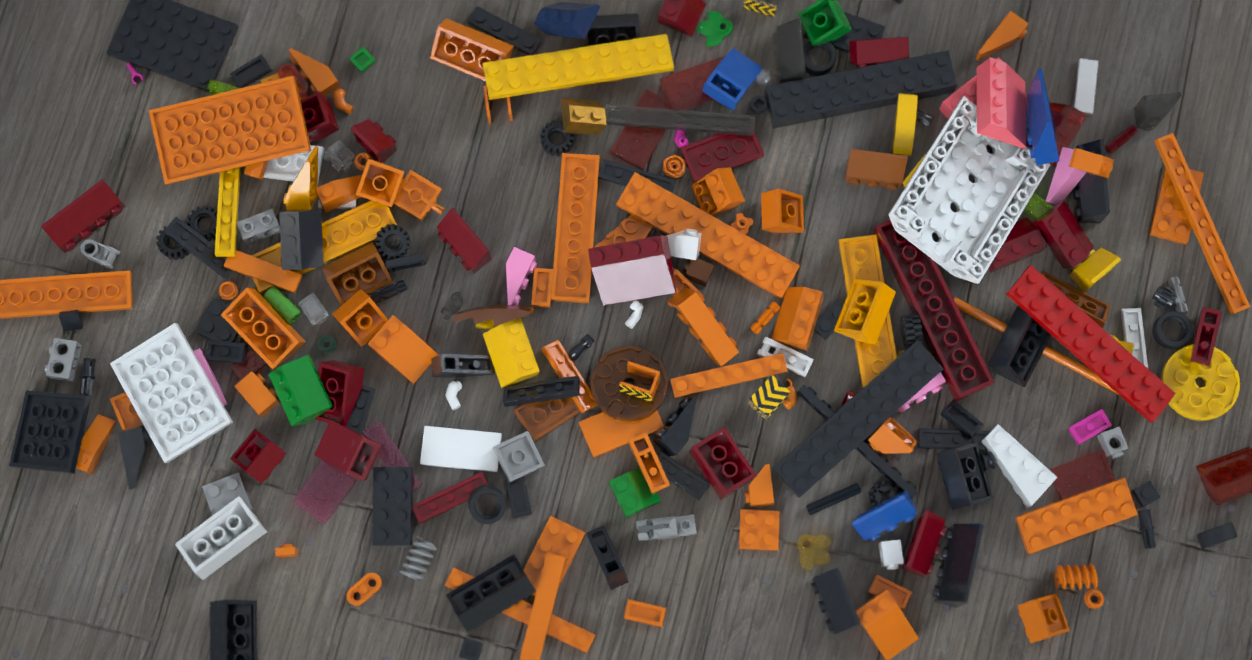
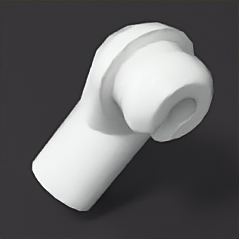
M459 381L450 382L445 394L452 410L461 407L456 397L458 391L462 389V384Z

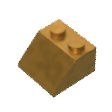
M561 98L563 130L565 133L601 134L606 126L605 108L598 101Z

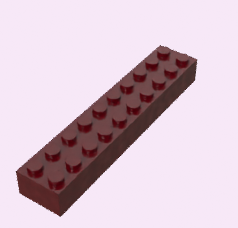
M891 220L876 225L873 232L877 235V241L912 313L919 315L923 336L934 359L943 368L941 373L954 400L957 402L989 388L994 383L992 376L936 262L895 231Z

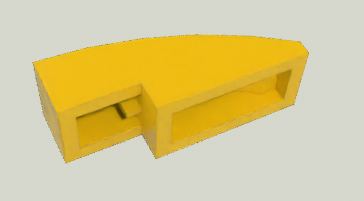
M898 94L892 144L893 154L912 156L918 95Z

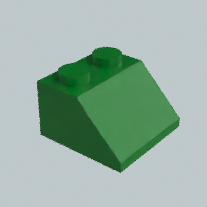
M818 0L798 13L813 46L836 40L852 30L838 0Z
M640 468L609 481V486L626 519L661 502L657 492L652 494Z

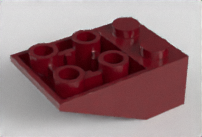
M330 420L314 455L343 472L365 481L371 473L383 444Z

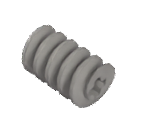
M417 536L416 538L420 542H413L412 544L416 549L409 550L413 556H406L409 564H402L406 571H399V573L414 580L424 578L420 574V572H427L423 565H430L427 557H434L430 550L437 551V548L432 543Z

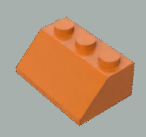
M788 287L771 339L786 346L808 351L824 299L823 292L807 287Z

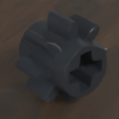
M1168 285L1164 288L1159 286L1152 299L1156 300L1154 305L1161 309H1164L1165 306L1170 308L1177 297L1173 294L1175 289Z

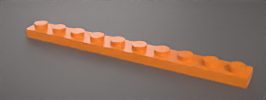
M1174 133L1156 139L1154 141L1230 314L1232 315L1249 308V302Z

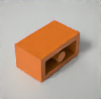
M251 371L234 387L258 415L263 418L280 402L276 399L278 395L271 387L268 390L264 385L267 381L260 373L255 375Z

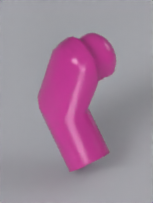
M683 123L678 124L673 138L679 148L689 144L685 136L688 126Z

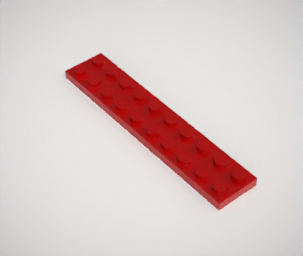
M1032 265L1026 268L1006 293L1010 299L1150 423L1155 422L1176 394Z

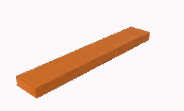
M546 553L519 660L541 659L566 557Z

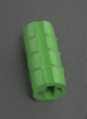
M273 286L264 294L265 300L290 325L301 317L302 312L276 286Z

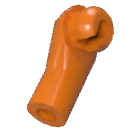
M343 89L335 90L332 95L335 107L351 115L354 107L345 102V91Z

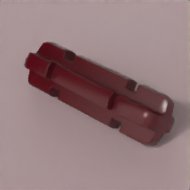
M1130 125L1125 131L1105 146V150L1112 154L1136 135L1138 130L1134 125Z

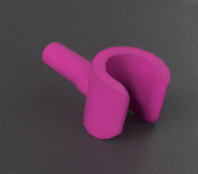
M128 62L126 65L131 72V80L137 86L135 79L140 77L144 82V78Z

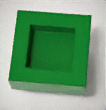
M364 47L349 58L361 73H364L376 63V60Z

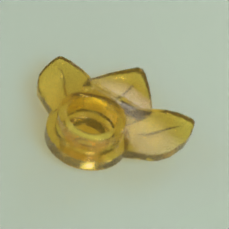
M804 534L798 539L799 561L807 571L812 570L814 563L819 565L830 564V555L826 548L832 541L826 535L819 534L813 537L812 535ZM804 541L810 542L809 548L803 546Z

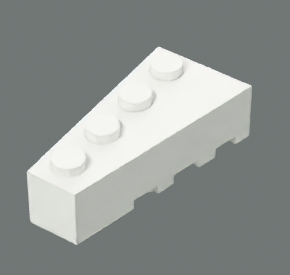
M999 424L981 441L986 446L987 451L992 453L995 462L1002 470L1001 472L1005 478L1007 477L1026 508L1031 507L1057 478Z

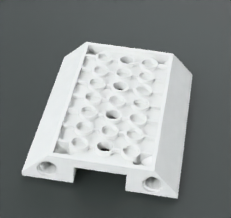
M963 96L888 215L895 231L950 274L978 284L1035 192L1050 164L1036 166L1035 158L1031 159L1028 146L1023 149L978 134L977 106ZM987 145L991 146L993 150L992 154H989L987 152ZM969 174H972L974 176V183H971L969 181ZM951 203L956 205V213L951 210ZM932 233H936L938 235V242H935L932 239Z

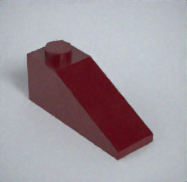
M1206 307L1202 308L1197 322L1190 362L1210 366L1222 311Z

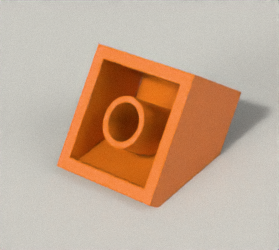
M779 188L761 193L762 230L772 233L804 232L802 195Z
M362 289L332 313L360 347H363L388 321L382 311Z
M1057 593L1017 605L1019 615L1026 629V636L1029 638L1030 643L1070 631Z

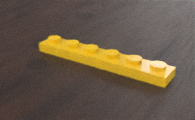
M241 167L220 172L215 240L216 257H235Z

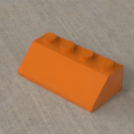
M446 18L437 28L430 59L486 81L483 63L510 59L514 46Z
M247 287L221 314L272 369L277 368L294 356L306 343L297 331L282 318L255 288Z

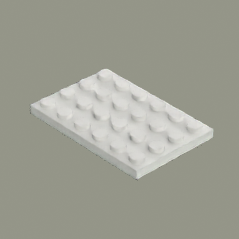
M177 323L172 324L110 363L164 463L172 461L233 423Z

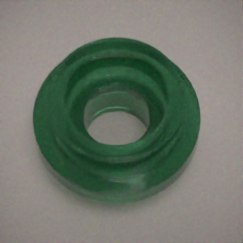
M323 335L319 338L317 347L320 352L330 354L335 351L337 342L333 336ZM326 342L331 343L330 347L325 348L324 344Z

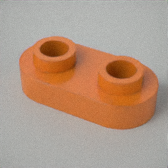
M376 573L366 574L348 590L346 595L348 602L353 606L363 605L381 589V577ZM371 580L376 581V585L374 587H370L369 582ZM356 593L361 594L359 600L354 599Z

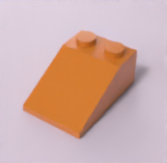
M394 315L391 316L368 343L370 349L413 384L417 382L432 364L431 358L438 355Z
M884 589L855 609L862 627L885 660H890L919 639L887 589Z

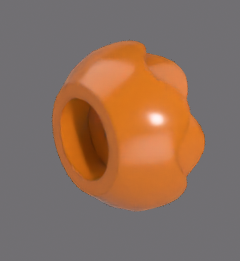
M671 155L663 161V171L667 176L678 178L684 174L686 162L680 156Z

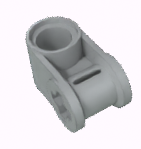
M90 239L85 240L80 247L82 254L87 259L111 270L117 255L121 253L113 247ZM94 246L95 251L91 254H88V248Z

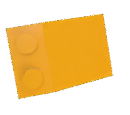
M315 146L293 184L289 185L288 193L284 194L286 210L313 208L317 200L315 188L318 187L319 147Z

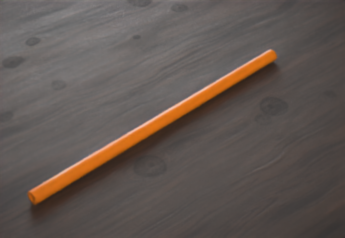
M954 297L959 310L1004 333L1007 327L1006 323ZM1046 345L1042 353L1043 355L1115 392L1088 367Z

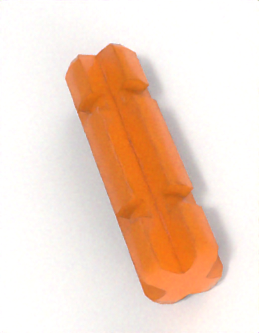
M773 301L768 306V309H765L759 316L757 322L752 324L750 330L755 334H759L763 329L762 327H765L774 317V313L776 314L780 310V306Z

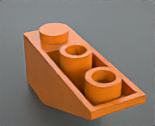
M292 48L288 49L291 54L289 57L290 61L294 66L298 65L301 71L299 73L305 81L309 80L312 84L309 87L313 93L319 91L326 97L340 88L338 80L328 66Z

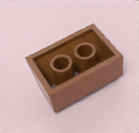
M851 149L846 160L844 182H849L850 185L867 184L871 188L883 186L888 190L900 189L903 184L908 156Z
M373 242L321 268L340 305H343L360 289L369 294L393 282Z

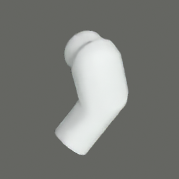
M634 300L630 305L634 312L625 322V325L630 329H633L640 320L644 308L643 304L637 300Z

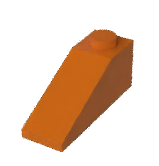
M1010 11L979 50L975 59L979 61L1015 44L1018 39L1022 40L1028 32L1025 29L1029 23Z
M362 175L334 180L315 188L317 198L324 212L327 213L355 199L361 198V196L355 194Z
M99 414L96 416L82 438L76 469L94 474L117 421Z
M647 432L629 439L628 444L652 494L669 487V481Z

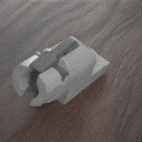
M694 514L636 521V528L639 529L638 541L662 540L697 534Z

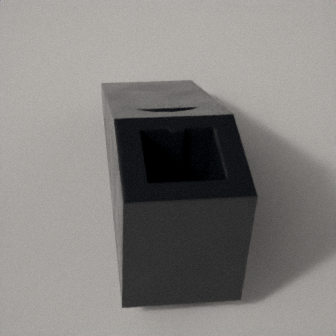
M695 396L683 398L678 404L679 408L677 411L669 415L666 425L659 428L655 434L656 437L653 442L668 456L678 455L689 440L697 399Z

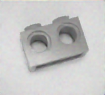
M273 209L237 222L241 236L247 245L280 233V223Z
M54 338L53 343L49 347L50 359L45 365L46 376L55 380L74 382L82 345L77 341ZM67 346L68 351L61 355V349ZM60 365H63V371L61 373H57V368Z

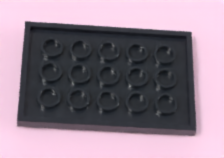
M130 0L106 54L210 93L239 26L238 24L172 0Z

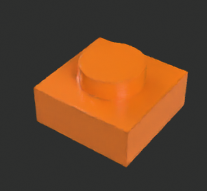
M281 544V548H275V556L278 558L298 557V548L293 547V544Z

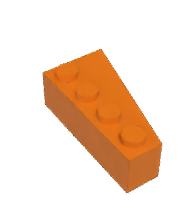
M683 288L668 300L667 303L670 307L677 308L679 311L677 316L680 320H683L686 325L691 326L689 331L697 340H702L700 345L714 363L722 367L739 353L736 348L737 343L732 337L727 336L725 326L721 322L716 321L714 318L716 316L715 312L710 307H706L704 304L705 299L701 293Z

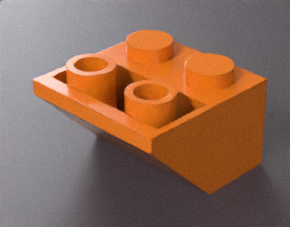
M717 168L691 185L701 210L713 217L730 211L745 202L731 168Z

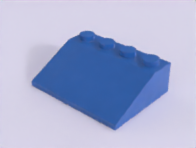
M1040 68L1037 70L1026 96V118H1028L1026 121V131H1030V134H1027L1028 143L1033 146L1029 148L1031 159L1035 158L1036 166L1059 161L1043 70Z

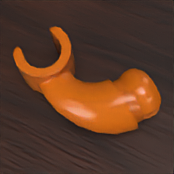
M786 379L790 385L787 387L790 393L783 402V405L787 410H790L797 403V393L792 386V381Z

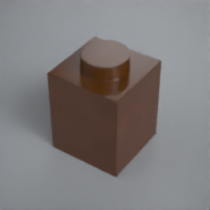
M698 258L691 262L687 261L684 268L686 272L685 277L706 287L713 273L714 265Z

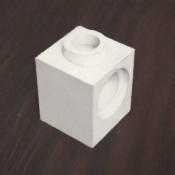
M901 540L880 542L878 545L881 567H887V570L899 569V565L904 563Z

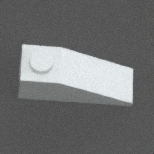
M686 229V231L683 230L666 235L671 256L692 260L698 258L702 233H697V230Z

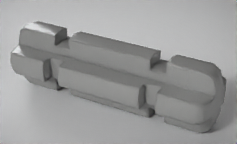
M1172 277L1168 279L1169 287L1175 289L1173 294L1177 296L1174 304L1177 305L1175 307L1176 312L1186 313L1188 307L1187 304H1184L1185 297L1182 287L1179 286L1180 280L1178 277Z

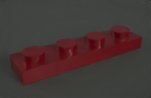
M480 472L414 504L413 511L420 524L467 502L475 488L488 485L483 473Z

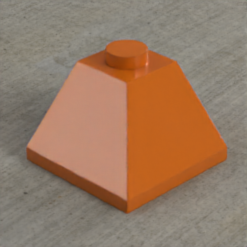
M367 158L355 195L392 207L404 171Z
M892 417L879 426L868 439L870 446L882 454L911 453L918 442Z

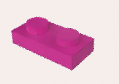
M1101 409L1069 427L1068 430L1077 445L1111 427L1112 424Z

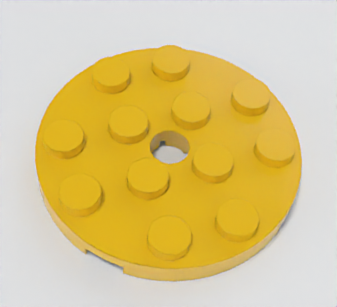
M1188 345L1171 355L1163 367L1161 381L1176 393L1168 404L1178 414L1191 420L1208 421L1218 418L1230 410L1238 398L1240 391L1239 373L1230 361L1229 356L1214 347L1210 366L1190 362L1193 345ZM1198 377L1205 381L1204 387L1199 388L1195 380Z

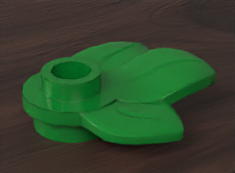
M717 11L708 12V20L702 21L697 26V31L707 36V47L721 44L724 37L729 36L733 31V23ZM722 25H727L725 29H721Z

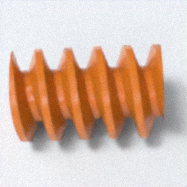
M1076 564L1072 565V567L1069 565H1064V567L1057 565L1055 568L1054 584L1056 590H1058L1059 584L1062 585L1063 590H1066L1067 584H1069L1071 590L1074 589L1075 584H1077L1079 589H1082L1083 584L1089 589L1091 583H1093L1095 589L1098 587L1097 571L1093 564H1088L1087 567L1085 564H1081L1079 567Z

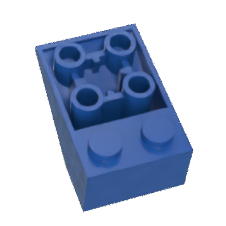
M732 48L707 79L702 91L733 112L763 68Z

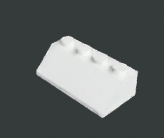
M238 496L175 543V545L194 573L204 580L267 531L243 499Z

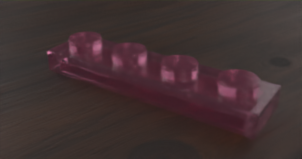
M380 421L363 431L367 437L383 444L379 456L386 467H410ZM413 472V491H415L422 484Z

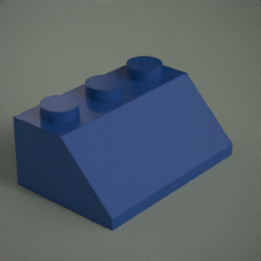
M907 490L856 516L851 523L864 541L867 539L873 541L881 536L880 532L886 529L888 532L898 527L897 523L903 520L906 523L914 519V514L918 510Z

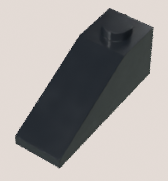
M439 354L431 358L432 377L454 378L495 374L490 355Z
M144 427L118 432L129 489L137 487L148 448L147 442L150 441V436Z
M603 525L587 532V537L610 590L628 583L625 570L605 526Z

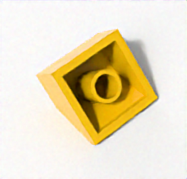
M1103 248L1097 251L1093 249L1086 261L1080 262L1074 268H1071L1073 272L1069 276L1083 292H1086L1112 270L1121 259Z

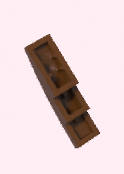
M490 305L459 311L452 315L455 323L472 317L474 324L493 319L494 325L497 326L531 315L535 310L534 307L518 305Z

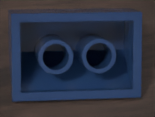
M558 2L542 7L537 14L534 24L549 36L585 39L601 6L598 4Z

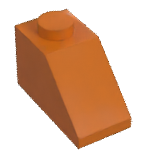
M1074 148L1069 167L1109 178L1114 160Z
M765 464L748 486V491H744L745 502L749 503L750 508L774 504L770 464Z

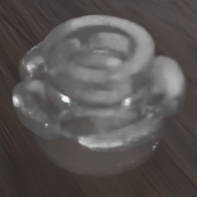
M762 69L756 82L760 86L763 84L767 85L772 77L769 74L770 70Z

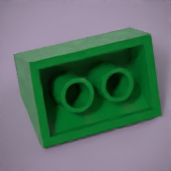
M309 355L284 364L269 374L291 426L307 424L333 407Z

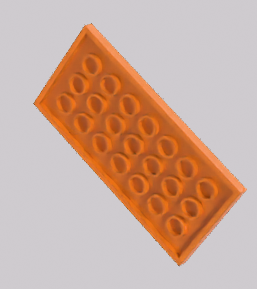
M295 76L148 110L166 185L311 151Z

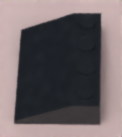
M953 524L950 528H947L945 539L948 541L947 546L943 547L941 558L944 560L942 566H939L937 571L939 583L934 586V602L956 608L968 603L984 528L983 524Z

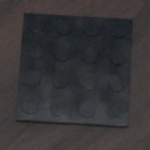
M26 390L9 466L75 474L92 397Z

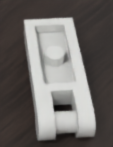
M768 337L764 338L763 346L757 352L759 357L763 358L783 353L787 369L804 378L806 377L814 359ZM770 347L776 349L774 354L768 352Z

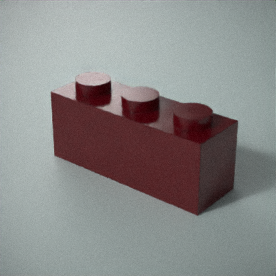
M909 37L849 41L850 63L857 64V67H867L868 63L877 65L887 61L892 62L909 58Z

